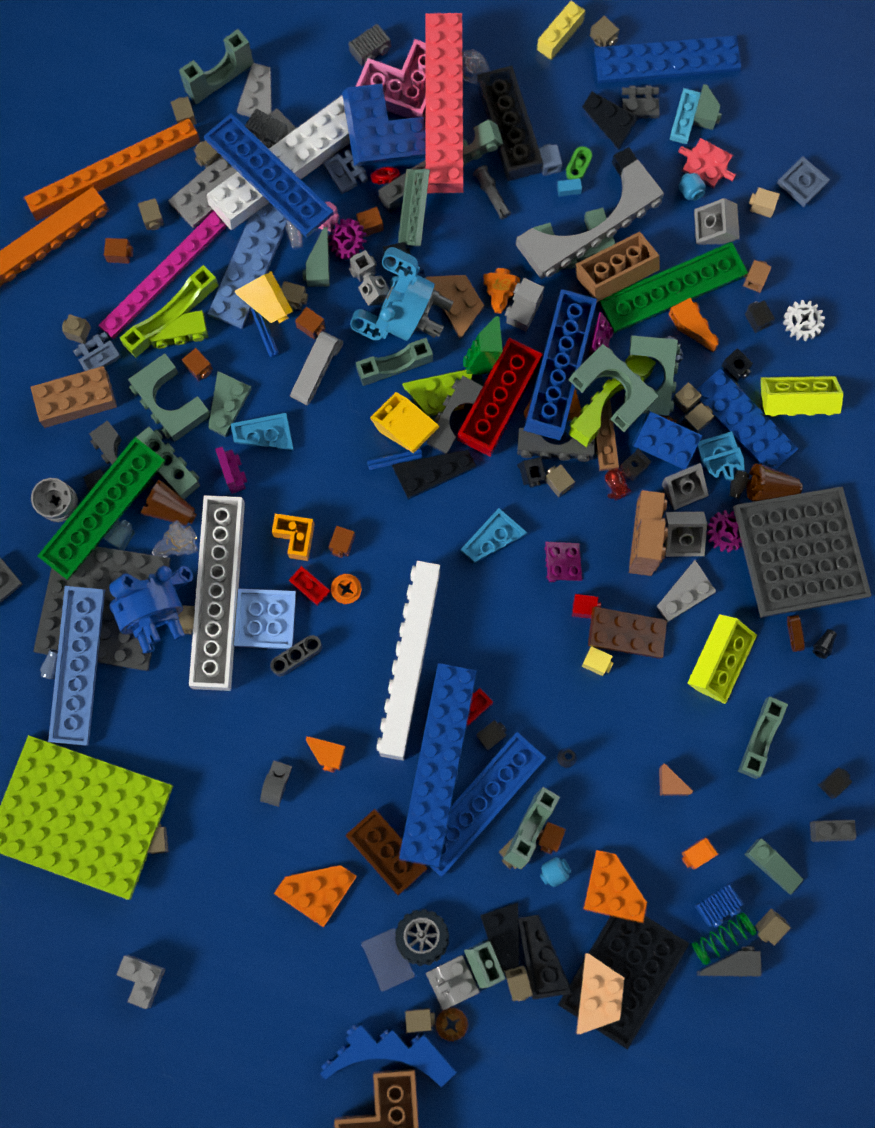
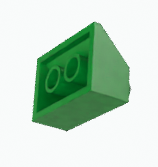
M495 316L478 334L476 339L473 340L472 346L468 349L466 356L463 357V366L466 367V374H489L502 354L499 316Z

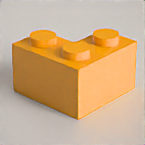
M275 514L272 534L276 538L290 540L287 553L289 558L309 560L315 526L313 519Z

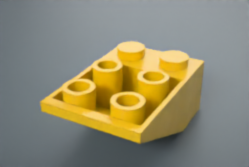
M397 392L370 417L380 433L412 453L439 428L435 421L409 399Z

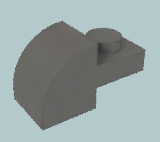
M273 760L262 788L261 802L279 807L292 771V766Z

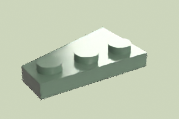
M218 371L208 426L210 430L224 437L227 436L231 429V423H234L252 389L251 386Z

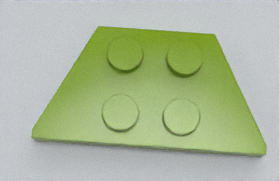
M466 370L405 382L403 383V388L412 396L413 400L422 408L426 415L433 416L437 415L439 411L443 413L446 407L443 403L448 395L452 396L455 390L452 386L456 379H461L462 376H465L471 380L473 374H466ZM465 404L456 407L453 411L464 409Z

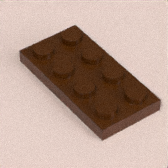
M593 607L588 646L661 659L664 653L667 620Z
M376 809L345 835L397 895H400L428 869L425 865L399 859L403 840Z

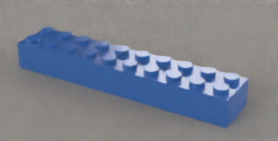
M438 663L399 856L401 861L440 868L477 670Z

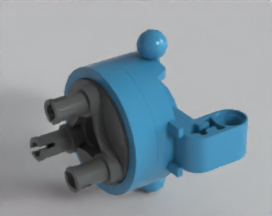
M388 248L384 253L382 265L386 270L398 276L390 280L391 289L382 305L380 314L376 316L366 310L358 309L353 313L350 322L351 328L372 340H379L382 337L385 339L388 333H391L408 341L415 330L418 332L422 331L433 338L435 336L439 337L444 326L429 319V310L431 306L436 305L449 312L454 301L447 299L434 290L435 283L417 275L420 267L415 257L397 248ZM387 257H394L395 261H390ZM356 319H362L364 322H358Z

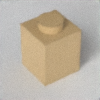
M758 187L756 194L752 193L749 204L752 206L750 211L771 218L779 194Z

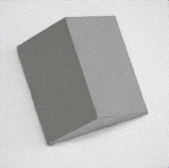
M700 463L665 477L662 483L663 489L674 510L709 496Z

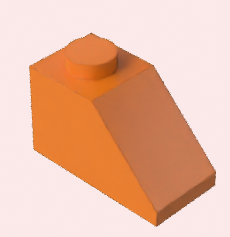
M307 736L306 741L319 764L324 766L323 770L333 773L335 770L340 771L346 747Z
M703 838L681 853L684 857L681 859L688 868L696 869L717 856L718 853L708 839Z

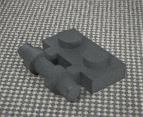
M646 85L645 87L629 86L622 88V95H629V99L622 100V108L638 118H659V98H652L651 96L658 95L659 87ZM635 95H645V98H635Z

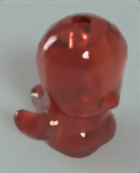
M613 468L605 474V482L612 490V493L607 495L608 498L617 501L632 492L628 488L621 470Z

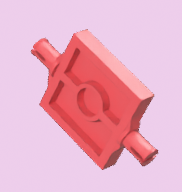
M701 138L692 150L683 146L679 149L678 153L688 157L682 169L684 173H697L703 182L712 188L716 186L722 177L733 182L736 174L727 170L728 163L733 155Z

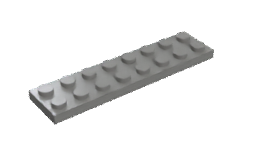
M278 109L270 114L274 119L287 125L288 134L297 129ZM220 156L168 200L169 204L194 229L214 211L208 204L207 193L238 171Z

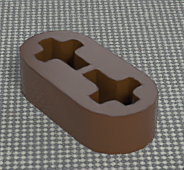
M799 615L788 616L787 625L791 648L793 652L804 651L805 646Z

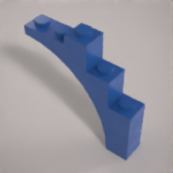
M355 1024L347 1031L349 1036L346 1040L350 1046L348 1047L345 1044L336 1052L339 1056L334 1061L331 1059L326 1061L321 1066L323 1071L320 1074L326 1080L338 1070L352 1063L368 1059H389L401 1061L418 1068L442 1087L457 1072L425 1034L422 1036L417 1034L409 1042L411 1046L408 1047L394 1029L390 1032L386 1029L378 1037L380 1041L377 1042L363 1024L359 1027Z

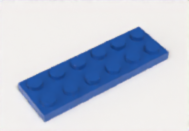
M721 368L696 389L702 395L699 402L704 406L707 405L712 410L714 418L728 432L732 431L735 440L759 464L777 470L798 451L797 446Z

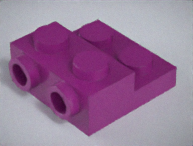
M223 446L216 448L215 450L231 493L246 489L244 483L248 481L244 471L240 472L239 465L242 464L239 455H235L233 450L225 452Z

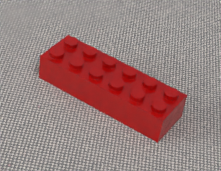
M511 338L507 340L502 354L496 361L458 432L457 441L490 457L492 456L542 361V353Z

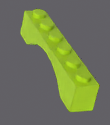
M204 265L201 266L188 278L180 291L162 309L143 322L132 326L120 337L124 347L137 358L152 345L150 341L152 337L180 316L191 311L219 286L216 277Z
M629 355L625 361L628 368L633 373L638 374L643 382L653 372L656 362L648 356ZM615 378L612 380L608 379L603 385L604 389L601 392H596L593 396V402L590 405L586 404L580 412L581 415L578 418L574 417L569 424L571 427L569 435L586 448L599 433L602 408L613 395L625 389L622 383Z

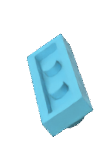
M683 88L669 140L687 144L701 95L700 92Z

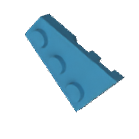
M286 413L231 423L234 443L294 450Z
M498 508L461 548V552L471 561L477 563L527 535V532Z

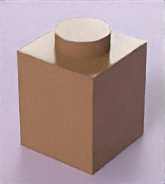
M754 260L743 286L760 293L771 266L764 261Z

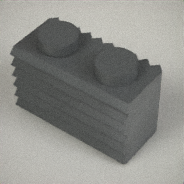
M378 24L349 42V50L361 66L366 64L368 58L375 60V57L378 55L386 54L391 47L390 38Z
M257 108L245 124V127L262 141L267 148H271L288 134L286 124Z
M855 820L810 822L811 841L855 840Z

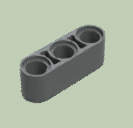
M310 635L275 657L271 661V669L274 674L285 676L318 655L322 650L320 639L317 636ZM311 641L318 643L317 648L314 650L308 649V644ZM294 652L302 653L299 660H292L291 657ZM279 662L285 663V668L282 671L275 670V666Z

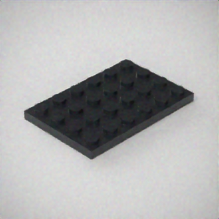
M610 916L588 954L624 977L620 1020L598 1027L596 1030L628 1050L689 943L647 916L644 918V923ZM584 961L570 983L573 993L563 995L557 1004L577 1018L579 1015Z

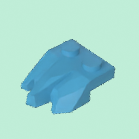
M732 431L699 441L697 451L700 460L714 477H719L720 472H722L726 480L732 481L734 480V468L738 471L745 470L744 458L740 447H737Z

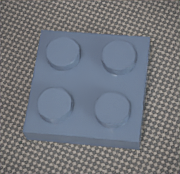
M802 156L778 180L777 184L805 207L829 183L830 179Z

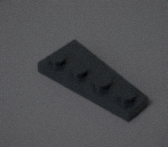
M464 450L393 464L392 468L409 500L475 469L476 465L469 451Z
M540 915L518 918L533 995L532 999L572 994L571 986Z

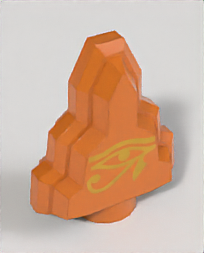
M504 268L496 269L495 273L484 274V285L487 286V293L492 297L491 305L494 312L502 314L507 306L508 298L513 296L517 283H520L519 277L511 275L510 271Z

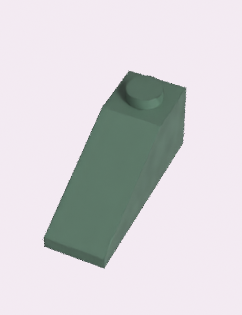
M327 227L323 228L306 262V269H303V281H307L308 287L330 286L329 234Z
M762 838L757 839L744 854L790 895L803 881V878Z

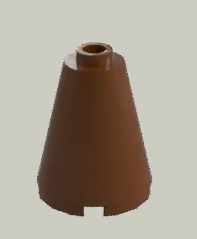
M754 464L749 472V475H752L751 481H747V497L751 501L801 494L803 485L798 478L765 465Z
M159 479L146 500V506L141 511L143 515L185 526L188 523L192 524L197 515L194 513V507Z

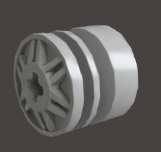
M57 478L41 480L35 485L31 494L33 508L37 513L52 522L66 521L78 507L79 501L76 492L65 482ZM57 498L60 499V500L58 501L59 504H58V505H55L56 499H57Z

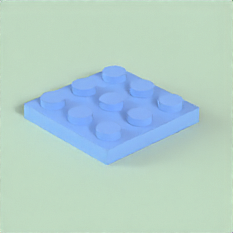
M238 589L234 646L272 649L291 648L294 635L296 591Z

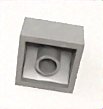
M723 198L694 209L696 244H726L739 239L738 208L736 203Z
M666 512L665 528H668V535L665 540L666 557L704 556L707 521L704 512Z

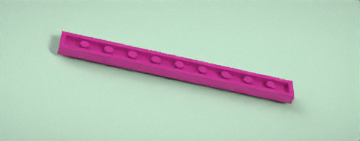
M213 211L99 324V327L106 334L114 339L227 227L217 213Z

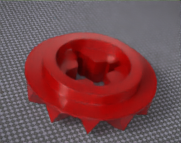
M393 167L379 168L371 174L372 182L378 185H386L400 177V171Z

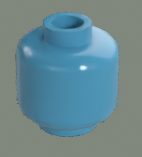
M686 173L681 177L678 187L687 200L696 201L705 194L706 184L697 173Z
M554 857L542 865L540 877L545 884L549 883L552 887H557L569 879L571 870L563 858Z

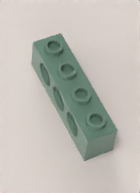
M148 427L136 437L150 449L156 445L160 446L159 450L155 453L164 460L172 459L171 464L168 466L163 465L158 473L180 497L186 499L200 487L197 481L200 479L193 470L188 471L186 468L187 463L181 456L177 458L173 454L175 450L169 443L165 445L161 439L163 437L156 429L153 431ZM178 473H184L182 479H175Z

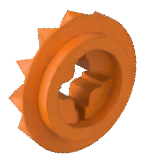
M351 574L339 575L331 585L333 598L345 605L354 603L360 597L362 591L360 581ZM350 584V590L352 593L346 592L342 596L343 589L341 588V586L346 587Z

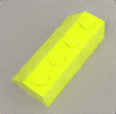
M836 376L761 378L762 407L765 415L795 416L797 414H806L813 416L815 414H841L843 391Z
M719 614L695 668L690 675L688 684L698 692L726 704L757 634L737 618Z

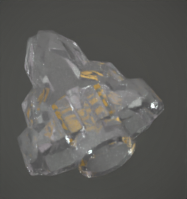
M176 520L169 525V530L164 533V539L155 545L152 554L156 557H167L171 554L179 556L184 553L190 555L198 551L194 543L197 536L191 526L184 527L180 521Z

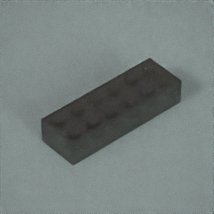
M513 66L477 74V87L487 119L498 125L503 145L499 146L497 151L507 181L541 173L543 160Z

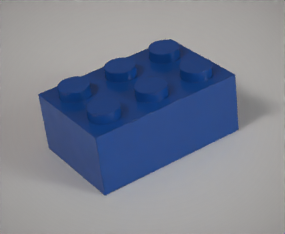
M648 410L632 445L685 470L702 435Z

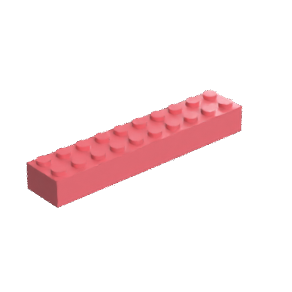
M462 13L426 14V169L430 170L427 193H463Z

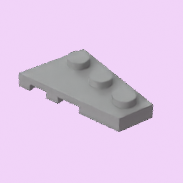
M253 63L237 108V113L250 117L257 108L270 115L272 108L270 67Z
M694 560L657 605L658 610L664 619L667 620V623L716 593V590L696 560Z

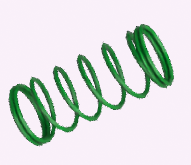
M745 913L737 914L739 927L733 921L728 920L730 933L723 926H719L718 930L721 939L717 934L710 931L709 936L712 944L704 937H701L700 942L703 950L696 942L692 943L696 954L704 965L711 963V960L704 948L702 939L720 957L711 933L720 940L727 951H729V948L724 941L720 928H723L737 946L739 945L733 935L729 922L733 923L745 939L748 940L738 916H740L749 933L753 936L756 935V930Z

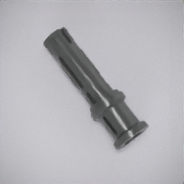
M484 165L473 172V176L477 177L481 184V190L486 191L500 219L507 218V215L510 216L511 212L495 187L496 181L488 173V167Z

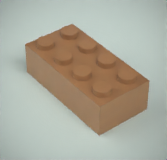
M638 232L577 263V279L590 296L597 299L598 302L659 271L660 256L642 233Z
M104 366L31 386L39 422L44 428L117 407L109 375Z

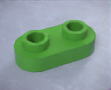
M579 147L575 150L566 169V176L569 180L582 179L592 159V152L589 148Z

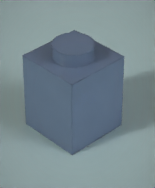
M547 144L539 148L538 158L543 176L561 172L562 161L557 144Z

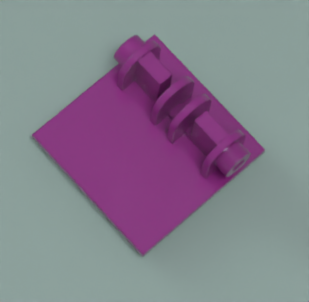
M599 312L597 325L594 327L592 336L594 340L591 341L590 356L602 344L610 348L609 341L613 336V327H611L601 312Z
M545 542L546 547L544 550L546 551L547 558L545 562H547L548 572L546 577L549 582H556V580L582 581L579 543Z

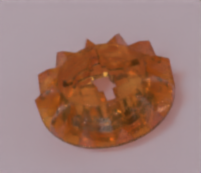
M447 1008L438 1015L436 1030L444 1040H459L467 1032L468 1020L461 1010ZM446 1017L452 1021L459 1019L455 1025L457 1032L452 1028L444 1030L448 1025Z

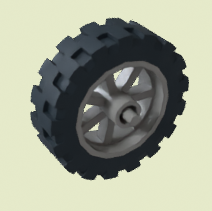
M422 909L421 911L414 910L410 914L407 913L404 919L399 921L398 927L395 930V942L398 951L411 964L414 963L417 966L431 965L432 962L439 961L440 957L447 951L446 949L449 945L447 925L442 917L436 915L433 911L430 912L427 909ZM419 924H427L424 930H421ZM415 925L418 930L417 934L409 932ZM430 926L435 929L436 933L427 934ZM407 936L415 937L417 939L414 940L412 943L408 944ZM437 937L435 945L428 941V938ZM419 943L420 951H416L412 947ZM427 944L431 947V949L423 952V945Z

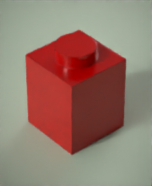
M575 594L572 616L591 619L592 608H601L598 597Z

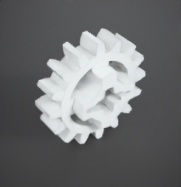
M801 300L800 304L794 302L793 307L789 306L784 314L786 319L783 325H788L785 331H791L790 337L796 335L797 340L803 337L804 341H807L808 337L814 339L815 334L819 335L820 329L825 325L822 323L825 317L820 316L823 311H817L818 305L811 306V301L808 304H805L804 300ZM806 317H808L805 322H803L802 324H800L803 319H805Z

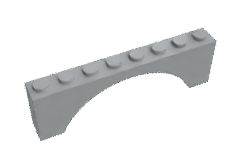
M638 159L623 169L621 175V199L612 214L597 227L584 233L570 236L545 234L531 228L517 237L516 246L541 280L546 276L547 278L551 277L556 273L557 269L568 266L572 259L582 257L589 248L597 247L606 237L611 238L617 233L618 229L628 227L632 220L637 217H643L647 210L655 209L662 203L664 192Z

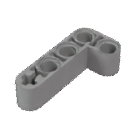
M323 331L318 335L292 389L291 398L305 405L310 404L333 355L336 356L341 350L342 340Z

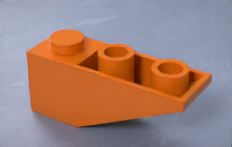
M689 298L671 307L669 316L679 331L712 352L716 351L719 345L718 338L714 333H711L709 323L706 318H702L696 302L693 303L692 299Z

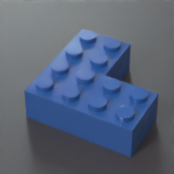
M382 84L347 87L342 92L354 166L426 157L424 117L388 121Z

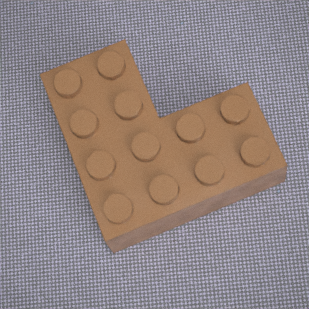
M642 490L637 499L628 573L652 576L653 572L657 571V567L662 563V559L665 558L666 547H663V544L668 535V528H665V518H662L667 508V500L664 499L665 493Z
M415 1069L374 1072L376 1114L336 1117L334 1120L335 1128H419Z

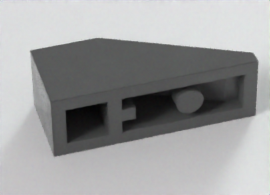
M742 947V951H735L698 970L697 975L761 976L760 951H755L754 947Z

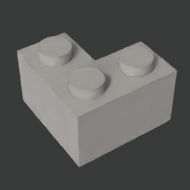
M523 278L521 283H517L513 297L515 301L512 306H508L505 316H507L506 323L527 332L542 302L544 287L526 278Z
M124 955L117 975L135 982L128 1002L145 1009L151 1008L166 969L136 957Z

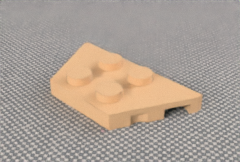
M585 953L577 1034H582L618 1021L621 1014L624 977Z

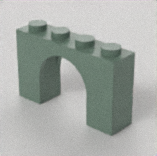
M239 29L223 39L226 53L220 63L214 68L203 72L193 60L179 70L185 92L195 104H198L252 66L253 58L249 42Z
M603 208L585 212L584 221L588 231L607 219ZM551 223L533 227V229L542 233L554 235ZM613 236L603 239L597 247L589 248L582 257H575L568 266L557 269L556 273L565 268H576L577 263L616 244Z
M633 335L630 337V355L653 357L661 363L664 369L663 382L655 390L658 397L644 412L645 414H647L648 410L657 415L669 416L670 412H673L674 400H671V396L676 390V382L673 381L674 374L678 372V363H675L676 355L680 354V344H677L678 340ZM626 392L624 393V402H623V404L626 402V398H627Z
M604 344L569 379L582 393L600 377H612L621 382L626 390V402L610 420L623 432L658 397L653 388L647 386L638 374L633 373L627 364L618 359L613 351Z
M164 353L128 380L131 383V386H129L130 390L135 396L139 394L142 398L140 403L146 410H151L153 414L150 416L155 423H161L164 427L162 432L167 439L171 437L175 442L208 419L210 412L198 396L180 409L173 411L164 410L156 404L158 389L179 374L174 364Z

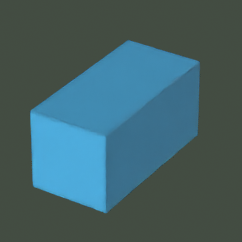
M581 179L558 181V196L581 194Z

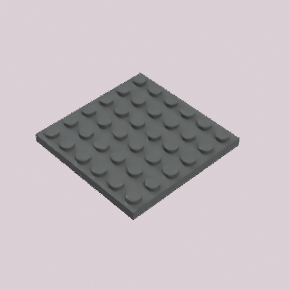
M843 486L738 504L733 507L761 618L860 600L872 596Z
M96 546L69 581L51 568L33 652L48 655L49 649L58 650L65 586L104 589L105 597L98 663L149 671L152 652L143 654L138 638H135L134 634H121L115 617L109 610L110 602L116 598L111 594L109 585L123 574H129L139 580H148L149 574L156 573L159 567H170L171 559Z

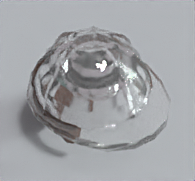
M475 50L464 51L463 78L474 84L483 83L489 76L490 69L487 61Z

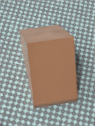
M665 763L659 767L660 796H688L693 792Z

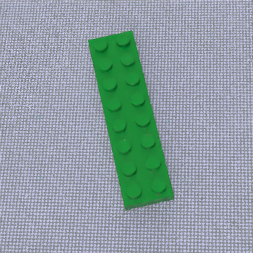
M730 242L630 285L598 301L607 321L613 327V333L615 334L668 311L671 307L689 298L693 300L746 277L748 272L733 243Z
M134 437L38 554V557L69 581L166 461L138 438Z

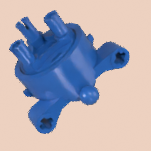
M161 566L157 569L156 573L149 574L148 580H139L129 574H123L109 585L111 594L116 597L110 602L109 610L113 613L121 634H134L135 638H138L143 654L153 652L155 650L153 646L156 643L155 641H161L156 628L166 624L169 626L174 640H179L185 636L178 616L183 611V607L176 590L181 589L193 580L191 570L186 566H182L172 573L169 567Z

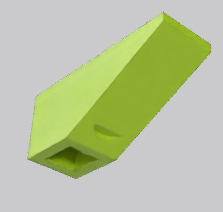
M203 311L185 313L150 339L153 347L163 349L172 344L183 345L188 341L199 342L204 340V338H209Z

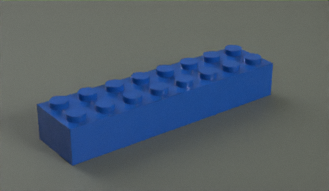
M561 289L523 431L561 440L575 386L569 379L581 366L597 299Z

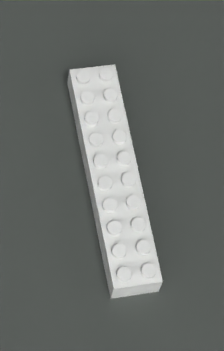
M341 96L269 148L298 178L302 179L350 143L343 97ZM236 172L207 193L209 206L231 230L269 203L239 172Z
M204 495L189 687L192 689L231 691L245 507L242 497Z
M417 561L416 566H412L411 581H413V584L408 586L407 599L409 604L405 603L403 611L406 620L405 623L401 622L399 634L402 640L397 642L396 656H398V660H394L392 674L395 676L394 680L390 679L388 691L391 696L390 699L386 698L384 710L387 716L382 718L380 730L383 732V737H379L377 743V751H380L381 757L404 761L440 577V565Z

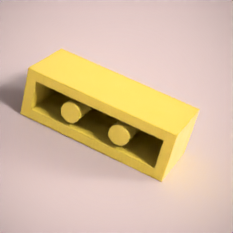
M570 1L539 37L537 51L552 60L584 22L585 10Z

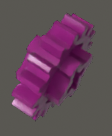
M349 218L347 220L340 219V223H335L336 228H331L333 234L329 235L328 238L332 239V241L328 244L333 246L331 252L336 253L335 256L348 260V258H352L360 253L359 249L364 250L362 243L367 241L363 239L366 233L362 232L364 227L359 225L358 221Z
M726 510L721 514L719 512L716 513L715 517H712L707 525V528L710 530L706 535L711 536L708 541L715 543L714 548L720 546L721 552L725 548L728 553L733 549L735 551L742 546V541L734 511L729 513V515Z

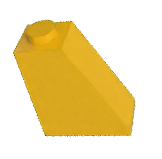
M272 271L235 291L236 295L270 323L276 320L278 323H281L288 319V314L293 312Z

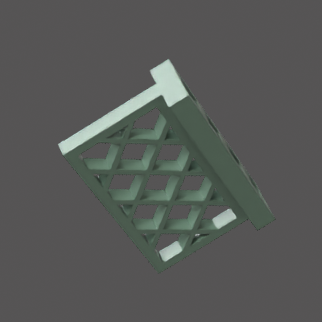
M406 169L398 243L404 242L405 245L421 246L429 169Z

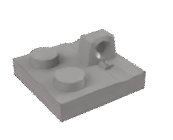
M462 955L426 972L443 1010L479 993Z

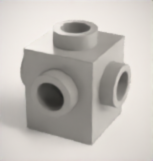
M366 250L350 258L351 267L349 270L354 278L357 277L360 282L367 276H374L376 274L375 266H377V263L373 256H369Z
M367 276L358 287L368 306L381 305L389 292L382 276Z

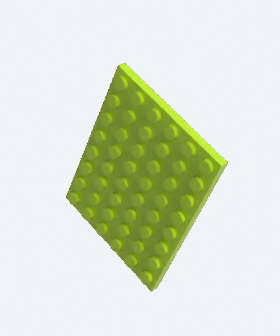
M28 735L0 805V854L131 900L148 856L149 846L156 828L160 824L173 785Z

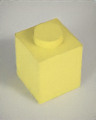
M590 647L582 667L603 676L605 672H610L614 662H611V655Z

